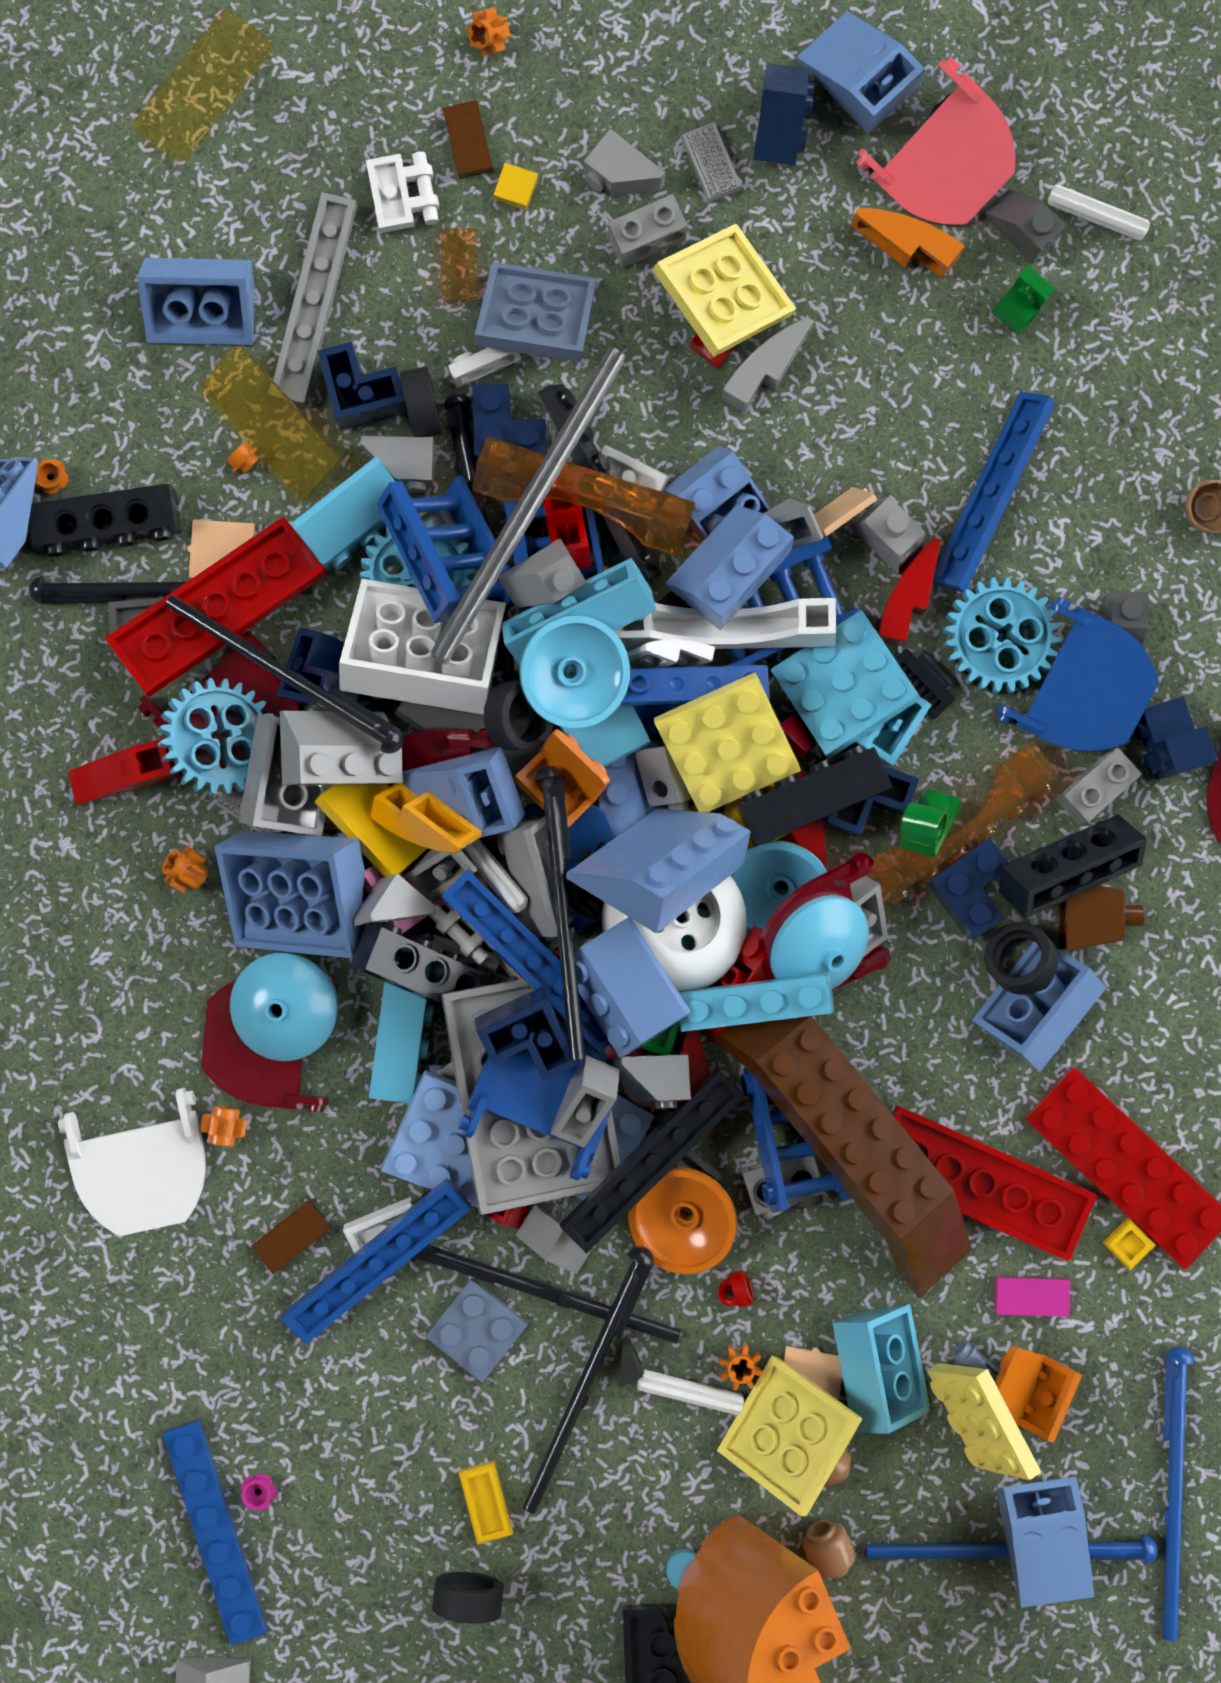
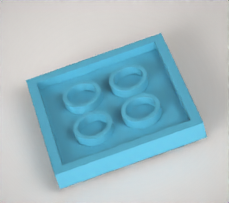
M862 610L836 626V647H804L771 669L828 759L921 699Z

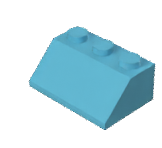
M377 456L291 523L299 537L327 572L332 568L339 570L348 564L352 559L351 553L361 545L363 548H366L367 545H372L375 542V535H380L379 531L386 526L376 504L389 482H395V480Z
M910 1304L854 1313L833 1322L834 1338L837 1344L848 1408L863 1418L855 1432L889 1434L931 1412Z

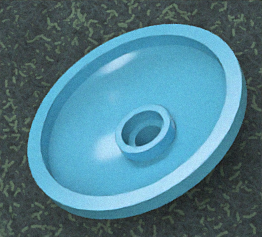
M564 616L546 623L530 638L521 657L520 682L526 700L540 717L552 724L565 728H585L605 720L619 707L628 689L630 663L622 641L610 627L586 616ZM568 664L572 665L574 673L570 678H566L563 673L564 667Z
M770 841L756 848L752 846L747 849L743 866L730 875L736 882L746 907L747 935L754 925L763 930L770 917L788 896L808 881L827 872L824 865L814 854L799 845L785 841ZM777 882H786L789 886V889H780L777 885Z
M837 895L818 897L795 910L779 929L772 945L770 960L775 979L829 973L831 989L842 984L856 970L867 947L869 927L864 912L853 901Z
M277 952L253 961L241 972L232 989L230 1013L237 1034L251 1050L268 1059L292 1061L310 1055L327 1041L337 1021L338 999L331 979L317 963L300 954ZM273 1004L281 1006V1016H276L272 1012Z

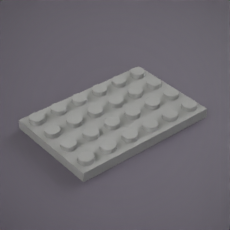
M523 979L441 994L462 1116L463 1114L469 1116L471 1110L467 1109L468 1102L483 1065L488 1058V1054L476 1032L475 1018L533 991ZM556 1013L562 1027L567 1030L566 1022ZM612 1109L610 1110L609 1118L596 1153L592 1159L589 1158L587 1164L592 1166L591 1172L587 1179L581 1177L578 1181L570 1178L571 1168L579 1150L578 1147L489 1111H483L472 1138L466 1137L477 1205L481 1215L591 1192L621 1163Z

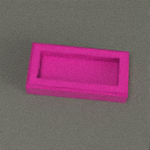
M995 1276L994 1312L997 1315L1069 1317L1070 1280L1068 1278Z

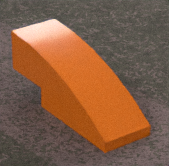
M859 207L851 223L854 229L904 268L915 258L941 279L957 261L965 245L946 232L924 221L886 210Z

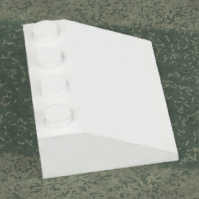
M361 579L339 662L340 691L484 715V706L492 687L502 629L501 623L503 622L506 603L491 600L484 601L449 663L445 665L431 657V650L449 619L447 622L434 623L417 588Z

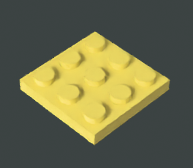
M737 224L657 262L653 268L657 278L713 357L789 318L796 310V307Z
M756 672L654 718V723L699 812L712 811L750 792L801 771L800 765Z
M771 1356L763 1370V1375L758 1378L742 1406L741 1413L736 1416L717 1451L798 1515L807 1516L863 1418L782 1359Z
M938 1363L927 1370L932 1380L930 1382L931 1389L940 1401H943L949 1412L947 1415L949 1424L962 1437L966 1445L964 1449L965 1454L973 1466L978 1469L1031 1480L1041 1473L988 1369Z

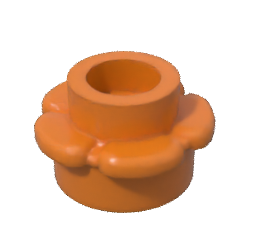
M247 441L242 443L226 460L233 467L231 471L235 473L240 469L245 474L259 460L255 455L258 448H253Z
M43 460L39 462L35 486L38 489H43V492L46 494L58 493L59 489L64 488L68 483V474L65 473L66 468L63 463L58 460ZM49 474L54 475L52 480L48 479Z

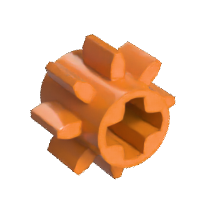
M495 7L472 13L474 21L469 27H466L468 38L471 42L470 46L481 49L482 56L505 51L506 47L503 42L508 37H511L507 16L497 15Z
M188 846L184 848L183 853L179 850H173L166 857L162 866V872L167 875L164 882L182 894H185L188 887L192 890L198 889L208 875V868L203 865L206 858Z
M213 1105L212 1114L206 1113L202 1115L200 1132L208 1133V1143L234 1146L236 1138L245 1137L247 1119L239 1118L240 1109Z
M746 1342L743 1343L741 1349L736 1350L730 1344L727 1345L729 1351L727 1358L718 1357V1363L727 1368L720 1373L721 1380L731 1378L735 1391L739 1388V1384H747L752 1389L754 1375H763L762 1369L754 1365V1363L761 1359L759 1352L750 1355ZM741 1359H745L748 1369L742 1368L740 1374H737L732 1364H739Z

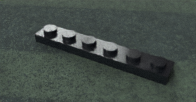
M563 384L549 385L539 391L538 394L558 432H560L577 402L572 392L564 387ZM587 425L570 455L625 560L632 558L645 580L649 582L662 575L659 569V558L652 548H648L642 536L644 533L642 525L629 512L625 504L627 498L623 489L618 484L613 483L614 481L609 473V462L601 452H598L592 441L594 437L590 426Z
M716 1068L690 1094V1100H684L559 1224L561 1229L586 1254L744 1097L719 1069Z

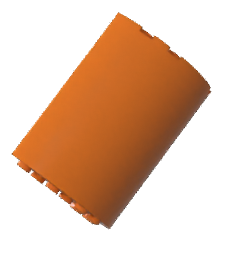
M739 1514L728 1518L700 1544L702 1547L698 1550L690 1565L686 1566L677 1591L679 1596L676 1617H674L675 1641L688 1679L691 1683H821L815 1668L845 1653L851 1647L819 1571Z

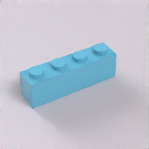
M629 558L586 580L587 584L556 603L536 605L502 622L504 644L519 666L523 651L530 638L543 625L554 619L574 615L586 616L604 623L615 632L634 621L644 619L648 614L656 611L652 590L633 559Z
M430 963L425 969L426 978L430 976L432 971ZM384 982L369 1098L410 1104L423 1075L419 1074L421 1059H428L430 1039L424 1038L426 1023L432 1024L435 1003Z
M829 973L702 988L679 993L691 1013L680 1020L681 1032L831 1014L834 1011Z

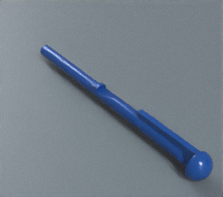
M1180 1346L1170 1349L1165 1358L1163 1441H1169V1505L1165 1508L1164 1514L1167 1524L1162 1637L1169 1641H1177L1187 1364L1195 1363L1193 1354L1187 1348Z
M1140 1535L1139 1542H1088L1090 1560H1142V1563L1146 1565L1153 1562L1157 1556L1156 1543L1147 1535ZM1007 1543L866 1544L867 1559L994 1560V1558H1010Z

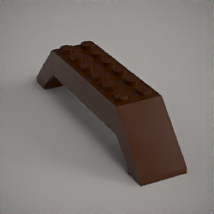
M812 1016L733 1025L718 1035L709 1029H700L710 1042L716 1043L747 1068L885 1238L897 1266L895 1270L917 1297L921 1298L972 1250L952 1187Z

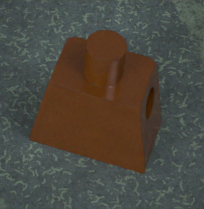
M1100 885L1059 903V950L1078 949L1124 941L1125 926H1143V906L1125 905L1124 890Z

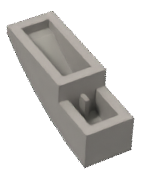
M809 317L802 319L772 336L757 348L728 381L722 391L721 400L746 413L762 384L775 391L810 333L814 320Z

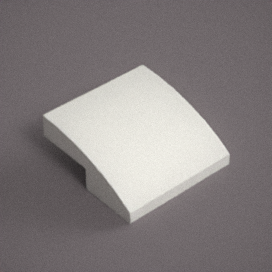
M666 639L641 645L628 651L627 655L630 669L672 668L679 666L680 668L698 667L712 661L715 647L690 640Z

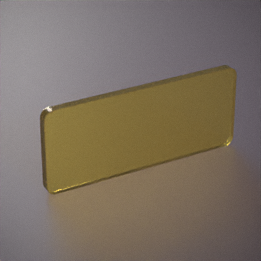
M229 9L223 10L134 120L136 131L177 162L185 161L273 51L272 41Z
M234 346L201 385V391L244 441H247L253 448H258L255 452L256 455L296 500H306L339 464V454L243 346Z

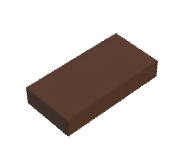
M477 100L443 107L459 179L493 172Z
M309 1199L252 1244L251 1247L272 1274H275L330 1230L332 1226L311 1199Z

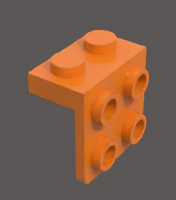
M556 729L549 736L541 751L515 775L513 780L545 811L542 783L535 782V775L544 766L550 765L558 768L564 778L563 785L569 828L597 800L609 784L610 779L601 763L595 759H590L580 750V745L574 737Z
M1012 1346L1000 1362V1372L995 1384L1016 1424L1040 1438L1054 1443L1082 1378V1374L1049 1356Z

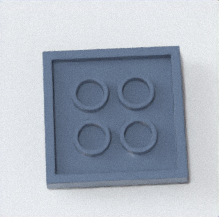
M492 262L475 331L474 345L581 362L597 278Z

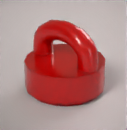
M738 1270L729 1274L730 1277L724 1279L718 1287L719 1301L724 1306H738L740 1309L752 1306L754 1295L746 1271ZM729 1287L732 1288L734 1297H727V1289Z

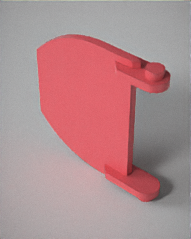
M950 56L946 62L941 59L937 65L958 86L884 169L863 148L857 153L860 157L856 163L865 172L871 167L874 172L870 176L898 204L910 213L931 222L956 225L967 224L1015 173V147L1009 125L1001 110L965 72L961 76L956 73L961 66Z

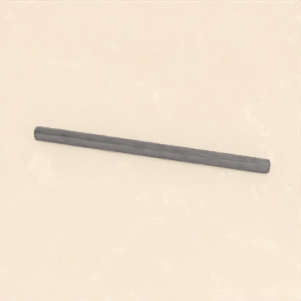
M610 347L605 353L432 648L431 657L439 663L445 665L449 663L621 369L625 360V354L618 349Z

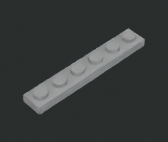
M321 192L269 394L272 399L304 407L307 405L319 358L317 350H321L357 210L356 200Z

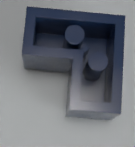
M767 63L753 160L795 165L797 152L804 153L807 131L801 129L803 118L810 119L814 88V83L808 82L809 69Z
M352 342L317 350L334 417L341 431L407 414L401 380L396 367L363 375L358 355Z
M509 384L473 385L474 457L477 466L540 465L547 454L546 420L511 419Z
M300 628L286 667L299 673L327 692L331 686L358 703L359 694L340 691L339 662L345 642L320 631ZM281 680L276 693L277 696L312 710L330 711Z
M1184 696L1145 709L1134 733L1139 741L1143 740L1147 754H1144L1145 766L1151 775H1155L1156 781L1218 761L1207 726L1195 729Z
M883 766L892 788L825 817L824 826L853 837H858L862 834L871 806L900 816L904 815L908 804L912 802L919 778Z
M991 838L981 840L925 881L967 939H976L1004 918L983 889V887L1001 875V866L1008 863Z
M543 986L475 1018L476 1032L492 1064L528 1048L543 1081L578 1065L577 1061H570L568 1037Z

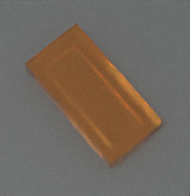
M476 228L441 229L443 301H477Z

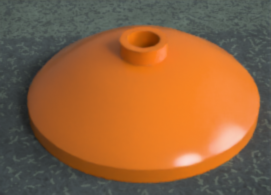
M672 1168L628 1212L629 1228L635 1244L650 1249L654 1256V1264L674 1273L696 1274L711 1269L725 1258L736 1237L737 1216L727 1192L708 1175L689 1168ZM682 1208H690L693 1211V1215L684 1214Z

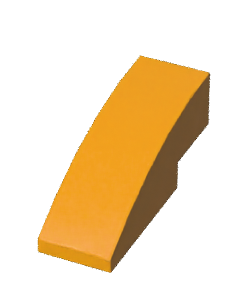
M397 783L374 796L370 818L388 831L419 846L442 852L457 853L482 835L480 829L429 791L418 796L404 784Z

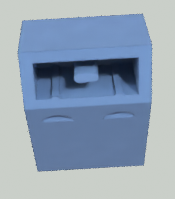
M848 11L796 57V60L805 69H809L808 73L867 134L918 89L925 68L901 43Z
M721 446L713 449L664 489V492L677 511L702 542L736 505L761 513L771 509L734 451Z
M36 458L0 459V568H7L26 541L38 460Z
M502 747L402 772L403 784L418 796L427 791L431 792L482 831L481 837L514 830L525 815Z
M1071 1477L1008 1486L997 1491L1020 1608L1093 1598L1094 1589L1086 1521L1077 1478Z

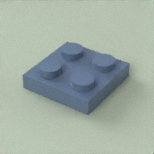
M471 1278L425 1337L482 1383L527 1327L528 1322L475 1279Z

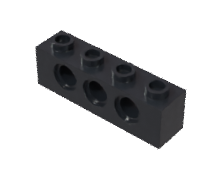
M169 483L32 503L29 517L32 547L40 553H44L46 557L64 556L67 554L66 550L80 548L82 552L99 551L102 549L103 544L115 543L118 547H128L136 545L137 539L150 537L151 541L155 542L168 541L173 538L172 534L182 533L177 493ZM140 510H148L146 521L142 524H134L135 514ZM106 515H112L113 521L110 527L99 530L98 524L100 519ZM71 520H76V530L72 534L64 535L63 529L65 524Z
M1117 814L1001 866L999 894L1026 919L1142 866L1147 838Z
M381 922L380 927L365 926L350 963V967L441 1007H443L441 994L456 991L455 984L459 977L461 978L459 990L502 983V981L491 977V969L476 963H472L471 967L461 963L462 956L448 950H442L440 954L431 949L433 943L416 936H412L411 940L401 936V928L386 922ZM400 949L402 957L396 966L394 956L397 950ZM430 963L432 971L430 976L426 978L425 969Z

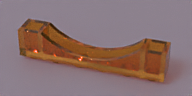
M487 436L477 461L472 491L506 502L518 500L522 497L546 455ZM567 461L544 498L581 505L599 512L631 532L644 546L679 556L696 503Z
M1034 741L1025 744L997 765L993 783L984 802L970 820L959 830L945 838L935 858L903 848H887L872 858L875 869L867 877L880 883L883 905L890 901L895 906L911 894L907 888L919 880L922 885L939 873L936 867L947 859L950 864L968 852L965 845L974 838L981 842L994 833L997 829L993 824L1003 817L1007 821L1011 820L1025 809L1022 803L1033 795L1037 800L1054 788L1050 782L1059 775Z

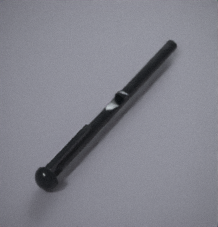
M454 392L446 398L444 409L447 410L459 476H463L488 525L466 413V407L471 405V401L466 394ZM504 613L503 622L507 620L506 613ZM501 629L498 647L502 668L513 667L514 657L504 644L503 630Z
M41 576L35 578L30 583L29 594L39 604L108 603L126 601L124 596H167L187 581L46 583L44 577ZM313 585L300 594H313Z
M175 595L169 596L166 600L165 606L382 743L381 752L393 754L403 746L404 736L398 727L390 724L330 686L327 692L294 670L276 662V657L270 652L260 650Z
M548 765L537 771L535 782L542 783L569 1055L570 1061L585 1060L573 944L575 931L574 927L568 929L567 922L569 895L565 860L571 861L563 785L564 778L558 768Z
M427 1245L410 1259V1261L415 1263L418 1258L492 1284L497 1283L556 1303L557 1306L571 1308L606 1320L612 1307L431 1245ZM631 1313L626 1325L628 1328L677 1344L681 1332L680 1329Z
M635 1246L627 1254L632 1259V1262L523 1505V1509L529 1513H536L578 1416L589 1400L586 1394L598 1374L613 1338L616 1337L620 1340L654 1265L653 1253L645 1246Z

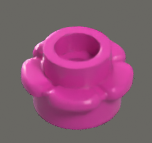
M258 1473L255 1477L248 1476L241 1485V1500L249 1509L264 1510L276 1498V1486L271 1483V1478L266 1474ZM257 1488L261 1489L262 1494L257 1495L255 1490Z

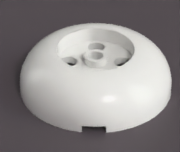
M731 876L727 877L681 914L684 924L679 923L675 918L660 933H654L633 920L679 993L702 989L715 983L733 966L741 952V947L746 937L747 914L742 894ZM604 902L602 928L603 932H606L628 918V916ZM699 903L707 906L709 917L703 918L698 915L697 906ZM684 935L694 938L695 941L692 943L693 950L683 948L681 940Z

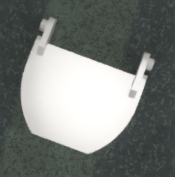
M186 1088L176 1090V1100L181 1119L82 1140L78 1120L74 1112L65 1113L64 1119L58 1120L60 1133H66L67 1139H64V1146L72 1180L79 1198L89 1213L101 1225L116 1235L124 1236L186 1222L195 1209L205 1182L206 1153L197 1113L191 1109V1105L196 1104L193 1090L187 1091Z

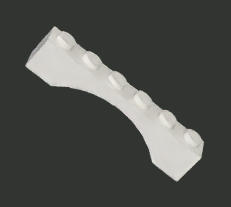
M836 598L796 599L770 606L739 609L721 631L693 608L655 603L656 611L648 614L642 620L634 621L615 631L626 651L633 650L649 642L666 639L700 642L713 646L715 649L836 647Z

